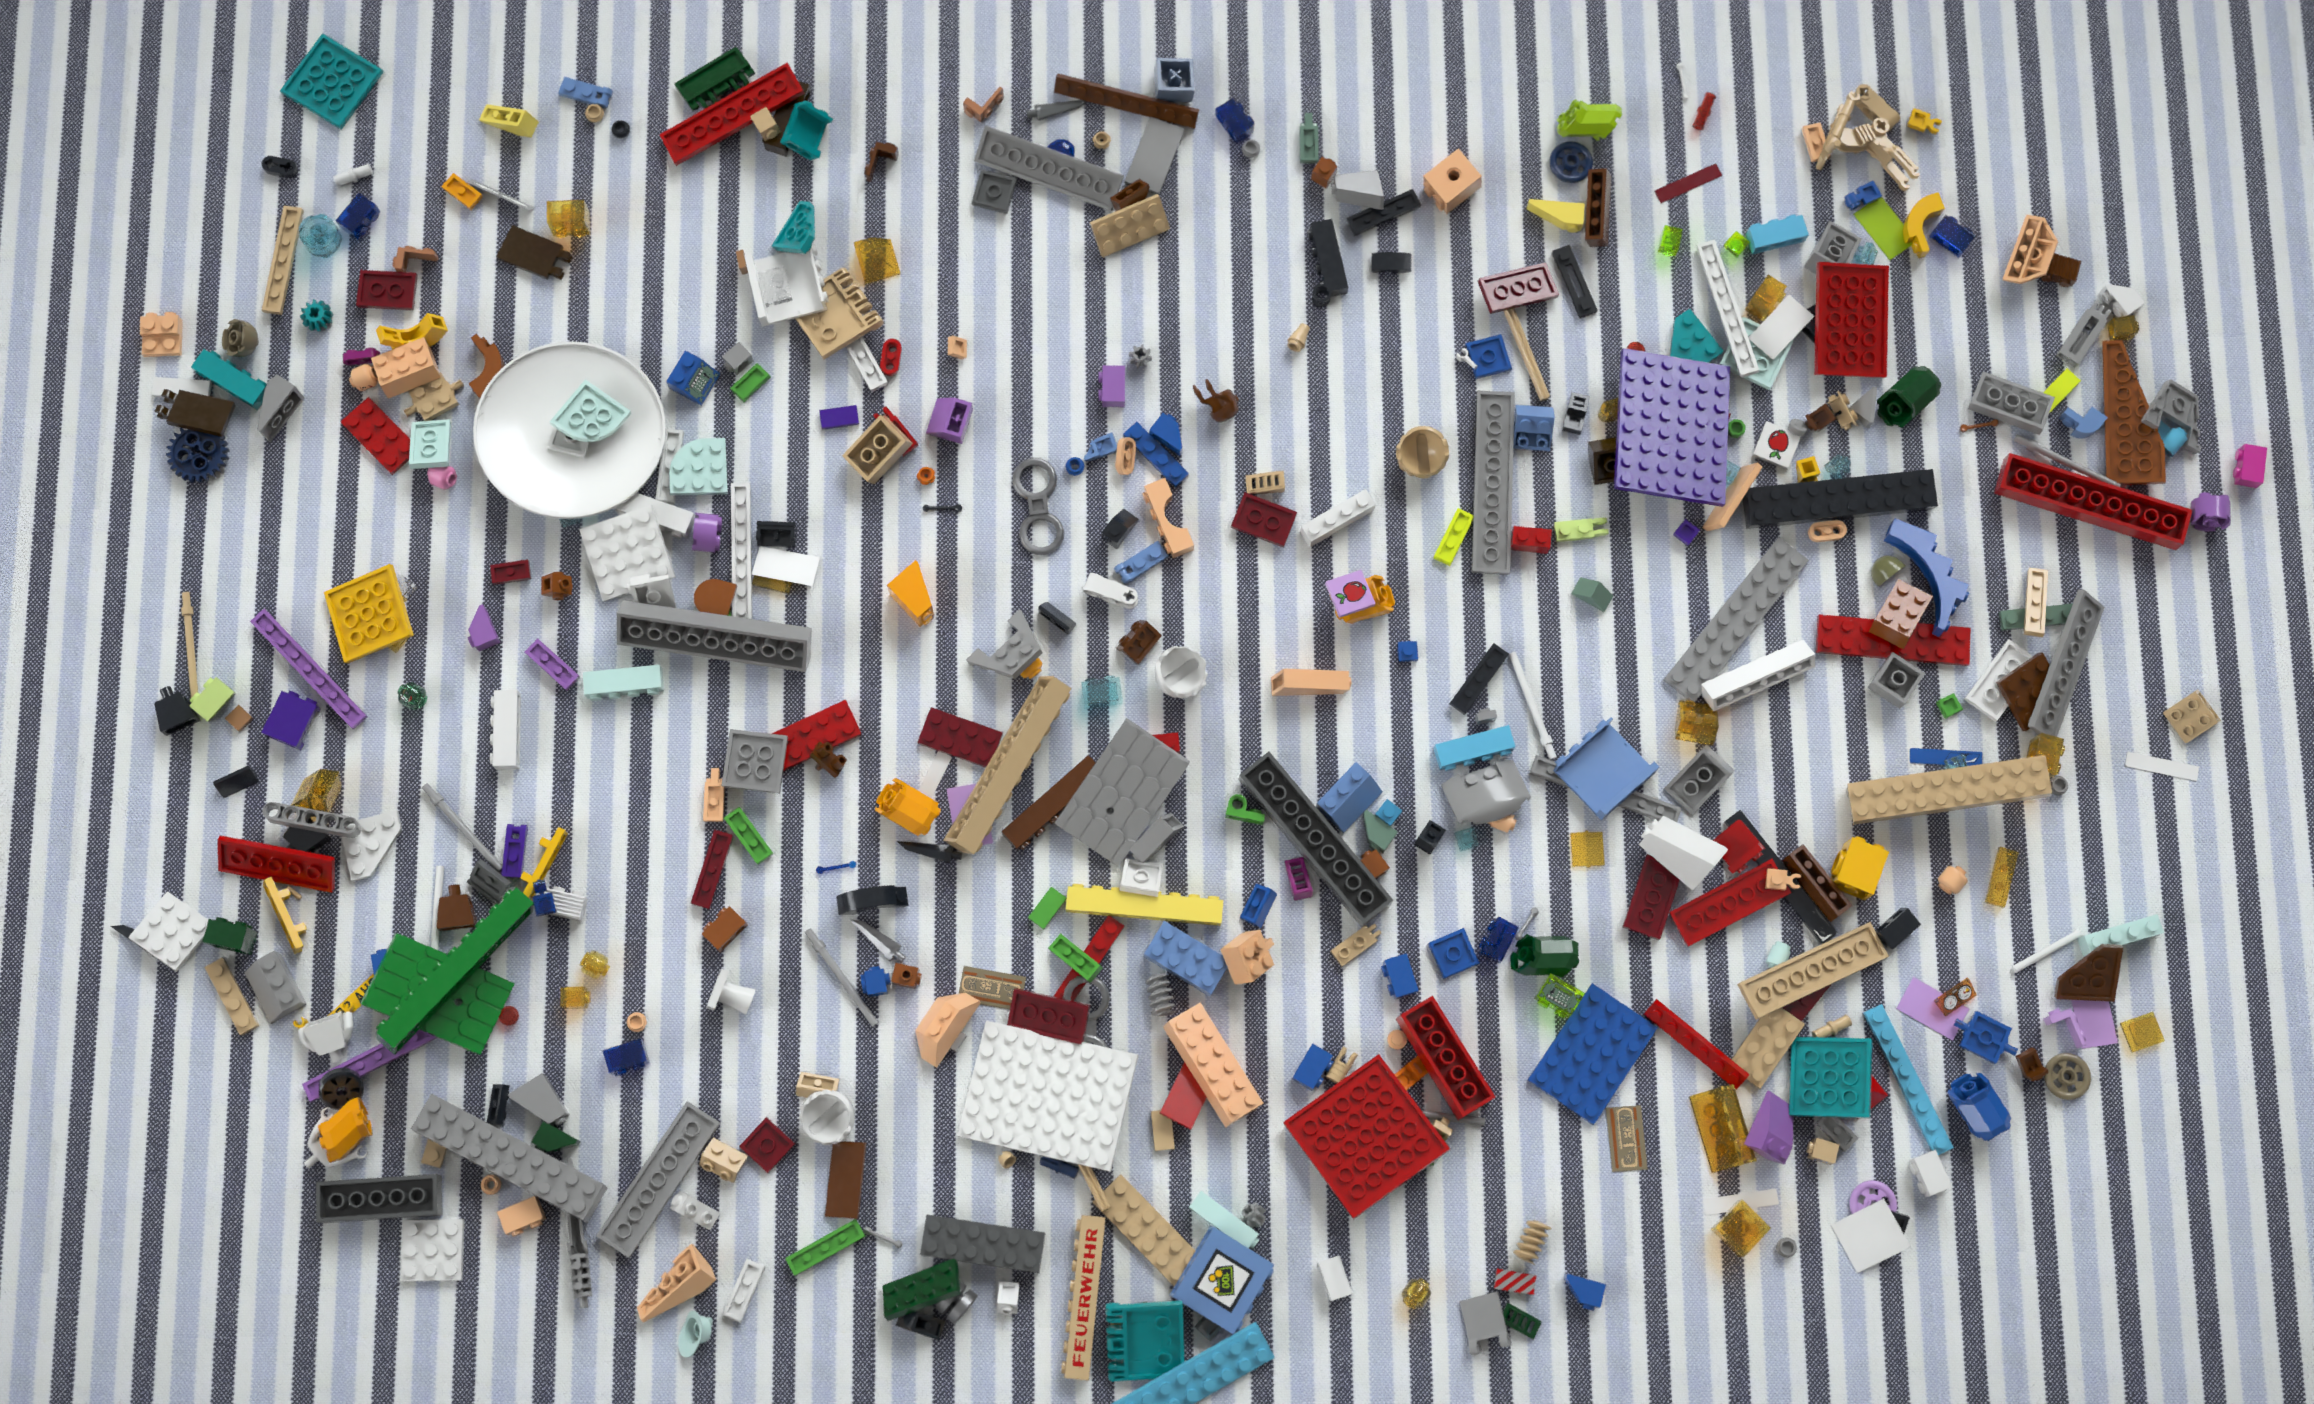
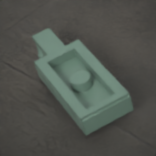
M1305 113L1304 123H1300V163L1319 162L1317 123H1313L1312 113Z

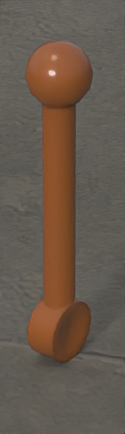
M1993 419L1991 422L1969 426L1963 424L1960 426V431L1966 432L1968 429L1990 425L1998 426L1999 421Z

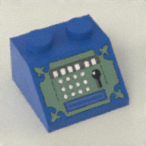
M685 350L666 383L672 391L702 406L720 377V373L701 358Z

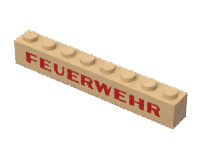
M1082 1215L1081 1219H1077L1076 1231H1080L1079 1240L1075 1239L1074 1251L1078 1252L1077 1260L1073 1259L1072 1272L1076 1273L1075 1280H1071L1070 1292H1073V1300L1068 1302V1312H1071V1321H1066L1065 1331L1069 1333V1340L1064 1341L1063 1353H1067V1359L1062 1361L1061 1373L1065 1374V1378L1089 1380L1105 1217Z

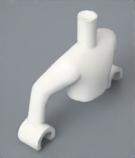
M329 1107L322 1109L321 1118L309 1137L308 1147L313 1155L304 1162L308 1168L312 1167L317 1161L330 1168L345 1164L355 1158L362 1159L368 1155V1152L364 1156L358 1154L359 1149L363 1147L360 1146L354 1152L349 1153L344 1159L329 1163L326 1155L327 1150L326 1148L322 1149L318 1139L320 1135L318 1125L334 1116V1113L329 1117L324 1115V1111Z

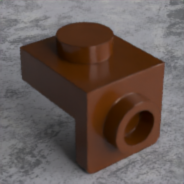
M1826 403L1811 414L1805 415L1807 419L1805 421L1806 425L1811 431L1814 429L1816 432L1821 431L1837 420Z
M2033 1047L2015 1056L2023 1076L2032 1082L2042 1079L2043 1076L2049 1073L2048 1069L2042 1066L2037 1051Z

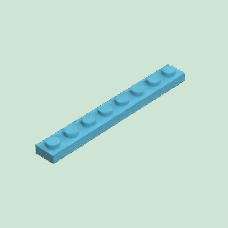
M1881 1004L1863 1012L1931 1151L1936 1150L1939 1155L1954 1148L1883 1005Z

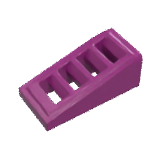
M1299 857L1285 860L1284 863L1294 901L1312 897L1313 889L1304 858ZM1301 865V868L1291 870L1290 868ZM1303 873V875L1293 877L1295 874ZM1305 881V883L1295 885L1296 882Z

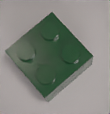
M216 917V920H208L202 942L214 948L252 955L258 932L252 930L253 926L247 925V923L235 921L234 924L228 921V919Z

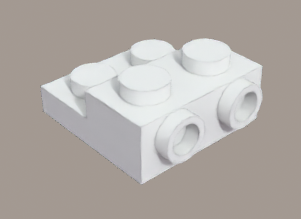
M647 574L630 578V583L627 586L629 595L633 594L634 597L632 602L677 608L669 575L650 578V575Z

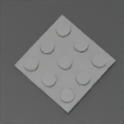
M730 729L721 786L780 794L788 736Z

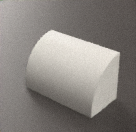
M1340 1255L1317 1263L1330 1301L1353 1294Z

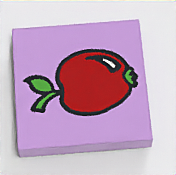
M1362 570L1325 582L1339 618L1375 606V601Z

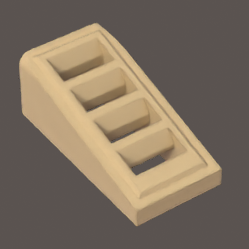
M1284 471L1245 476L1246 490L1249 494L1281 493L1285 491ZM1278 478L1279 485L1275 486V479ZM1261 479H1263V487H1262V488H1260V482H1259V480H1261ZM1267 479H1271V486L1269 487L1267 486ZM1252 480H1255V489H1252Z

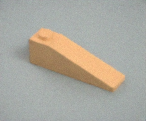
M692 1243L674 1259L673 1263L675 1265L668 1274L666 1272L663 1273L661 1276L662 1281L658 1287L652 1288L637 1307L642 1322H646L702 1293L716 1280L712 1267Z

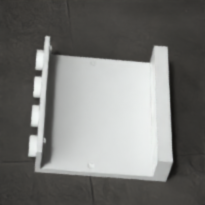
M815 244L812 245L806 254L785 252L754 260L752 253L744 255L756 310L762 327L827 310L826 303L829 302L827 292H823L822 289L825 286L823 276H819L818 271L822 270L819 260L815 259V255H818Z

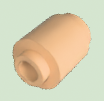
M1511 814L1488 824H1491L1490 826L1508 833L1509 830L1513 831L1517 820Z

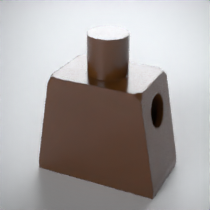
M449 885V896L439 898L437 929L442 932L474 928L477 924V919L471 897L468 894L461 895L460 885Z

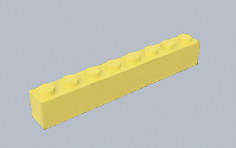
M1072 884V887L1068 886L1066 912L1110 915L1114 917L1221 926L1223 900H1219L1220 897L1208 896V899L1200 898V895L1189 894L1188 897H1184L1180 893L1170 892L1169 895H1161L1159 891L1158 897L1119 891V887H1111V890H1105L1103 886L1093 885L1092 888H1084L1082 884Z

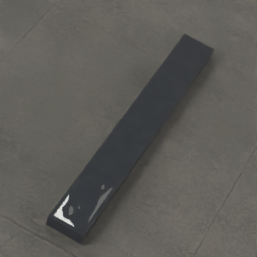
M1741 810L1724 821L1729 827L1737 820H1742L1765 847L1761 851L1763 855L1755 861L1758 866L1773 859L1779 870H1787V876L1792 875ZM1793 878V883H1794L1795 885H1800V884L1796 881V879ZM1787 885L1791 893L1785 896L1784 899L1820 944H1824L1838 933L1801 886L1799 889H1792Z

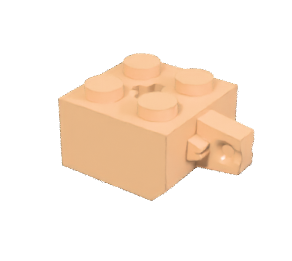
M1261 930L1244 932L1220 949L1234 984L1252 983L1274 966L1269 953V949L1274 943L1272 938H1263Z

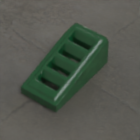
M1507 1302L1502 1310L1506 1326L1534 1340L1542 1321ZM1510 1310L1514 1311L1510 1321H1507L1506 1318ZM1517 1314H1519V1315H1521V1316H1520V1318H1519L1517 1324L1515 1325V1324H1513V1322H1514V1320H1515ZM1524 1317H1525V1318H1527L1528 1320H1527V1322H1526L1524 1328L1522 1329V1328H1520V1326H1521V1324H1522V1322H1523V1320H1524ZM1531 1321L1535 1322V1324L1531 1332L1529 1333L1527 1332V1329Z

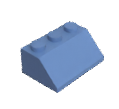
M1355 762L1316 803L1315 807L1344 833L1383 791L1372 776Z

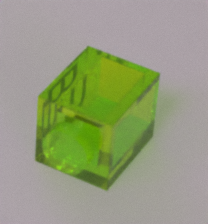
M1664 225L1658 252L1664 256H1676L1683 229Z

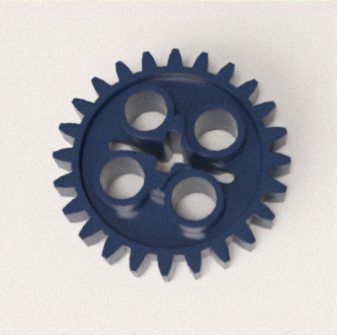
M180 428V434L173 433L176 439H169L172 446H167L166 448L171 452L166 453V456L171 459L167 463L172 465L170 469L178 477L181 476L184 481L189 478V481L193 483L196 478L201 483L202 478H204L208 482L210 475L216 478V471L222 473L220 466H227L223 460H229V457L225 454L229 453L230 450L226 448L229 444L224 440L226 438L224 435L220 437L189 429L184 430L183 428ZM197 438L194 444H190L192 439ZM214 445L213 450L207 451L209 446ZM183 446H188V447H190L192 450H194V451H196V452H199V453L202 452L205 456L211 457V458H213V459H212V460H209V459L205 458L204 456H202L201 454H198V453L194 454L191 450L186 449V448H183ZM188 454V458L182 461V457ZM201 462H205L203 467L198 468Z

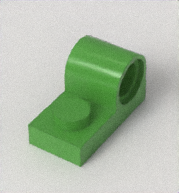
M1235 794L1230 798L1225 818L1263 825L1265 814H1261L1262 811L1256 809L1246 811L1247 801L1244 796ZM1234 801H1240L1243 807L1241 809H1235L1232 806V803Z

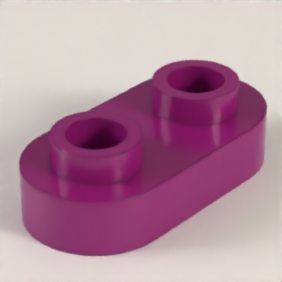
M366 348L363 351L347 350L342 355L343 364H371V358L380 355V351L376 350V348Z

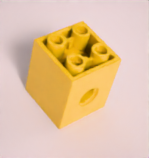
M1852 837L1843 844L1842 849L1838 852L1832 865L1831 879L1842 892L1865 901L1875 893L1889 851L1884 850L1885 848L1879 844L1871 845L1866 843L1864 838Z

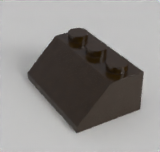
M1617 437L1588 442V459L1594 485L1614 482Z

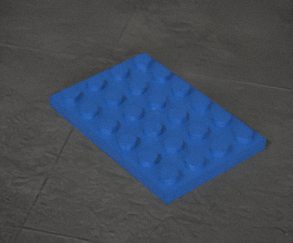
M1592 983L1527 1080L1594 1125L1658 1027Z

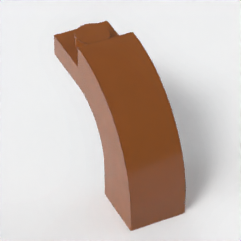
M476 333L471 339L485 357V367L483 372L471 381L469 385L480 399L489 382L505 365L494 343L490 345L484 337L480 338Z

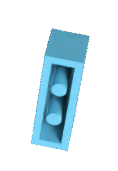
M1790 215L1783 220L1773 219L1762 225L1756 223L1751 225L1746 233L1752 255L1802 243L1809 236L1803 215Z

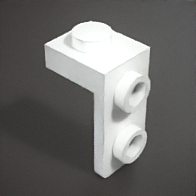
M679 1191L674 1196L670 1207L672 1210L708 1230H711L720 1214L718 1211L682 1191Z

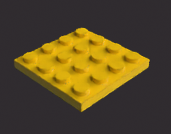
M391 564L324 592L344 663H351L414 636L394 566Z

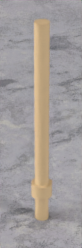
M183 592L181 613L184 616L190 696L192 698L198 692L192 624L194 612L191 606L190 592Z

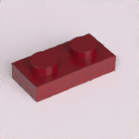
M528 559L490 565L493 585L532 579Z

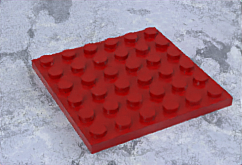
M1379 1054L1283 1122L1284 1126L1353 1220L1450 1151L1449 1146Z

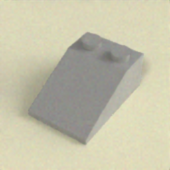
M1829 221L1804 268L1816 274L1817 262L1850 263L1862 238Z
M278 374L268 381L265 388L257 427L258 431L270 443L304 400V396L300 391Z
M1706 744L1664 789L1693 815L1735 770Z

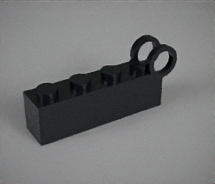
M1332 219L1310 223L1309 230H1307L1308 240L1313 243V247H1311L1312 257L1317 260V264H1315L1316 274L1321 277V281L1314 287L1312 295L1313 304L1319 308L1326 307L1330 303V297L1347 294L1349 288ZM1324 293L1327 297L1321 299L1316 294Z

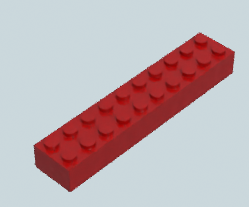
M2009 453L2003 459L1994 494L2172 550H2177L2184 545L2192 514V509Z

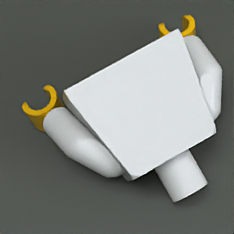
M351 1001L348 1009H345L343 1002L341 1003L340 1007L345 1012L343 1014L338 1012L309 1023L307 1019L301 1017V1025L295 1020L293 1025L299 1028L298 1033L302 1044L312 1052H316L319 1056L329 1053L332 1062L343 1059L340 1049L347 1045L353 1030L352 1012L355 1007Z

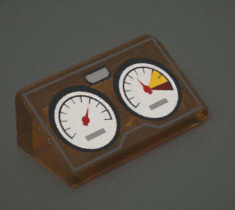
M1967 977L1933 1001L1944 1016H1947L1977 994Z

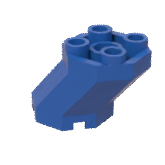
M1976 1073L1977 1076L1974 1077L1971 1074H1964L1952 1081V1089H1949L1947 1093L1966 1122L1970 1132L1977 1138L1990 1141L1995 1136L2010 1129L2011 1116L1991 1086L1989 1079L1982 1073Z

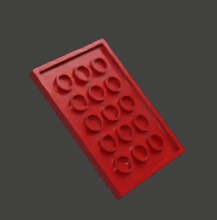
M1833 262L1816 263L1814 375L1887 378L1889 266Z

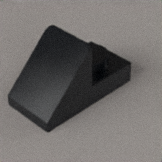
M1429 820L1414 845L1424 852L1431 854L1446 829Z

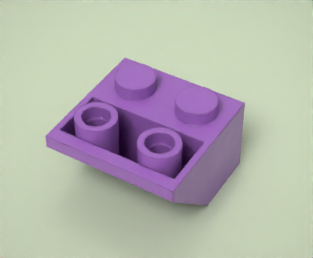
M937 398L926 434L962 444L973 412L972 403L957 398Z

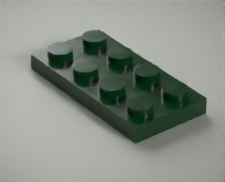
M953 1258L882 1285L885 1319L891 1321L960 1295L959 1269L956 1259Z

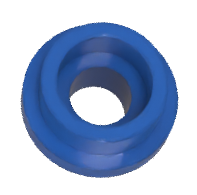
M1072 457L1066 462V471L1072 476H1078L1084 471V462L1078 457ZM1076 464L1079 467L1078 469L1074 470L1072 469V465Z

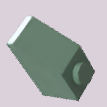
M1365 810L1363 822L1367 843L1370 844L1369 847L1373 851L1376 849L1378 852L1384 853L1398 831L1368 810Z

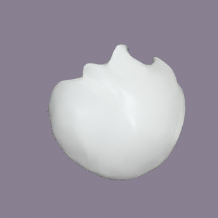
M1173 646L1165 650L1155 664L1156 683L1162 692L1171 697L1183 699L1195 696L1206 685L1205 680L1208 675L1205 671L1206 661L1197 651L1191 650L1187 646Z
M823 1090L814 1092L800 1107L801 1114L799 1119L802 1122L803 1133L810 1137L812 1141L822 1145L840 1143L850 1134L855 1123V1113L851 1101L838 1091Z

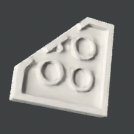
M397 810L357 820L361 826L360 835L355 838L342 837L351 881L354 882L372 877L376 872L377 866L385 858L392 847V843L402 831ZM349 824L346 831H352L355 828V824Z

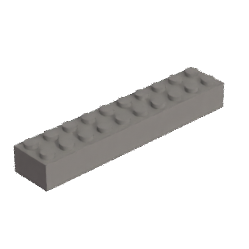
M622 600L617 611V645L801 672L807 671L810 662L812 628L624 600Z
M432 1093L411 1127L413 1131L586 1223L589 1222L608 1188L603 1183Z

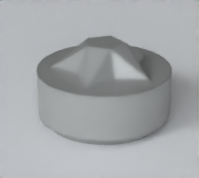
M1792 419L1788 429L1794 435L1803 436L1806 434L1808 426L1800 419Z

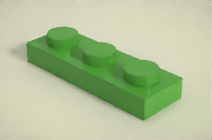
M740 807L724 817L757 865L774 854Z
M1061 933L1048 947L1051 952L1090 983L1103 969L1101 965Z

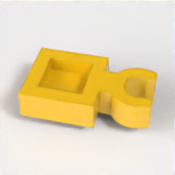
M1913 108L1906 127L1923 133L1925 129H1928L1930 133L1937 134L1939 129L1934 128L1933 125L1940 126L1942 121L1937 118L1929 119L1930 113Z

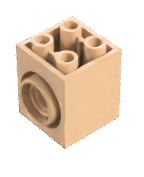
M1459 148L1423 176L1424 192L1429 198L1432 196L1436 201L1435 205L1440 211L1444 210L1446 214L1482 187V176Z

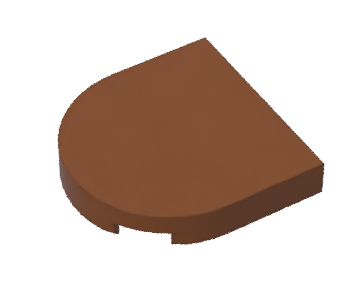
M718 579L706 580L695 590V606L700 612L728 616L738 586L737 584Z

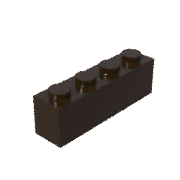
M800 81L798 82L805 94L776 110L772 117L781 132L774 138L766 141L762 138L766 151L785 157L788 154L789 148L780 143L795 103L808 101L811 94L810 84Z

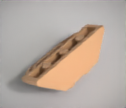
M2026 214L2004 273L2003 281L2023 284L2047 275L2058 240L2045 218Z
M966 992L938 997L915 1030L921 1058L937 1068L981 1002Z

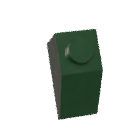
M543 1121L531 1142L536 1145L534 1148L544 1153L546 1151L554 1153L577 1146L581 1141Z

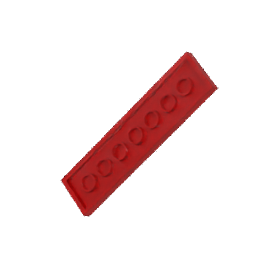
M787 62L659 135L673 162L678 166L754 123L750 116L767 107L768 111L772 113L805 93Z
M1821 614L1817 616L1816 653L1886 659L1894 652L1906 661L1968 666L1970 664V627L1950 626L1947 632H1943L1938 637L1932 634L1934 624L1918 623L1905 648L1902 649L1869 632L1875 619Z

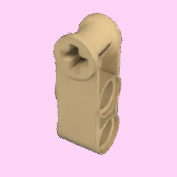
M1861 84L1856 88L1852 96L1856 97L1859 94L1860 98L1855 105L1872 122L1877 118L1887 120L1889 130L1900 121L1901 118L1897 111L1892 109L1870 86Z

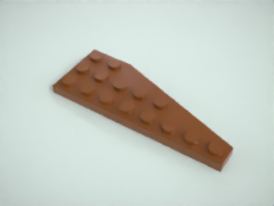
M2122 340L2102 341L2104 415L2108 417L2104 422L2106 477L2121 485L2165 484V445L2160 437L2158 428L2152 429L2141 422L2149 405L2130 363Z

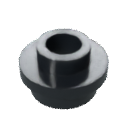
M623 120L614 122L611 127L612 134L620 139L627 137L630 133L629 124ZM620 128H624V131L618 132Z

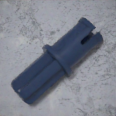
M1041 1156L1040 1165L1056 1171V1174L1061 1173L1073 1179L1076 1178L1079 1167L1061 1160Z

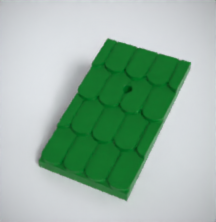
M395 933L360 1005L391 1017V1011L397 1005L402 1006L405 1003V997L412 990L415 992L420 987L419 983L425 976L430 977L434 973L433 968L440 961L444 962L448 958L447 954L404 935ZM478 968L420 1030L477 1055H481L515 983Z

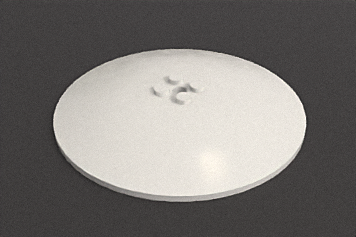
M558 342L543 345L519 355L506 364L492 378L477 405L473 435L480 465L489 481L504 497L517 506L541 516L575 519L609 511L630 499L646 484L661 458L665 444L666 424L663 406L654 385L647 375L631 360L620 353L596 344ZM584 380H587L631 411V415L614 434L599 441L583 442L567 439V435L550 424L551 419Z

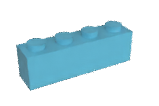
M1507 725L1435 744L1433 749L1439 769L1451 771L1456 769L1457 765L1470 766L1475 764L1476 760L1482 759L1484 762L1493 759L1495 755L1500 754L1501 757L1510 755L1516 746L1510 726Z

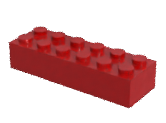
M1433 996L1396 1018L1397 1023L1457 1120L1462 1119L1496 1098Z

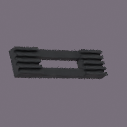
M1570 245L1553 250L1552 256L1558 270H1560L1579 319L1597 313V307ZM1568 265H1571L1584 294L1583 297L1578 298L1566 270Z

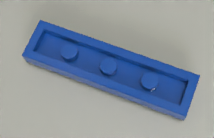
M1135 422L1123 433L1124 437H1131L1135 441L1136 449L1175 488L1189 476V473L1138 422Z

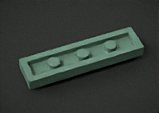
M2073 604L2046 606L2045 627L2065 625ZM2025 608L2000 611L2001 630L2024 629Z

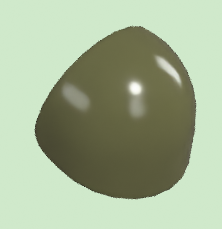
M1890 555L1882 556L1872 565V579L1877 586H1881L1891 576L1905 568L1906 565L1897 557Z

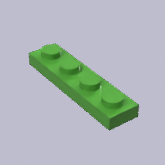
M854 1219L785 1259L794 1276H797L866 1236L857 1219Z

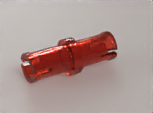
M1705 93L1701 106L1697 108L1698 113L1692 125L1693 128L1697 130L1704 129L1706 120L1712 113L1711 108L1716 99L1715 94Z

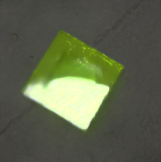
M1735 231L1724 243L1723 247L1738 258L1750 242Z

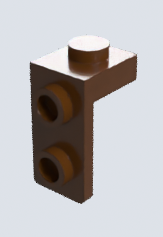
M876 142L875 147H872L870 150V163L866 164L864 170L867 182L872 181L879 156L897 161L899 155L898 147L892 143Z

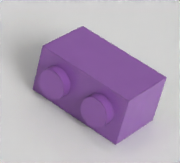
M1103 365V371L1099 372V383H1102V390H1099V401H1102V407H1125V366Z

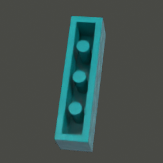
M203 349L191 368L198 375L211 381L216 386L258 411L262 405L267 384L260 379L254 380L251 378L252 375L244 369L239 371L231 361L226 360L225 362L221 360V356L215 351L211 350V352Z

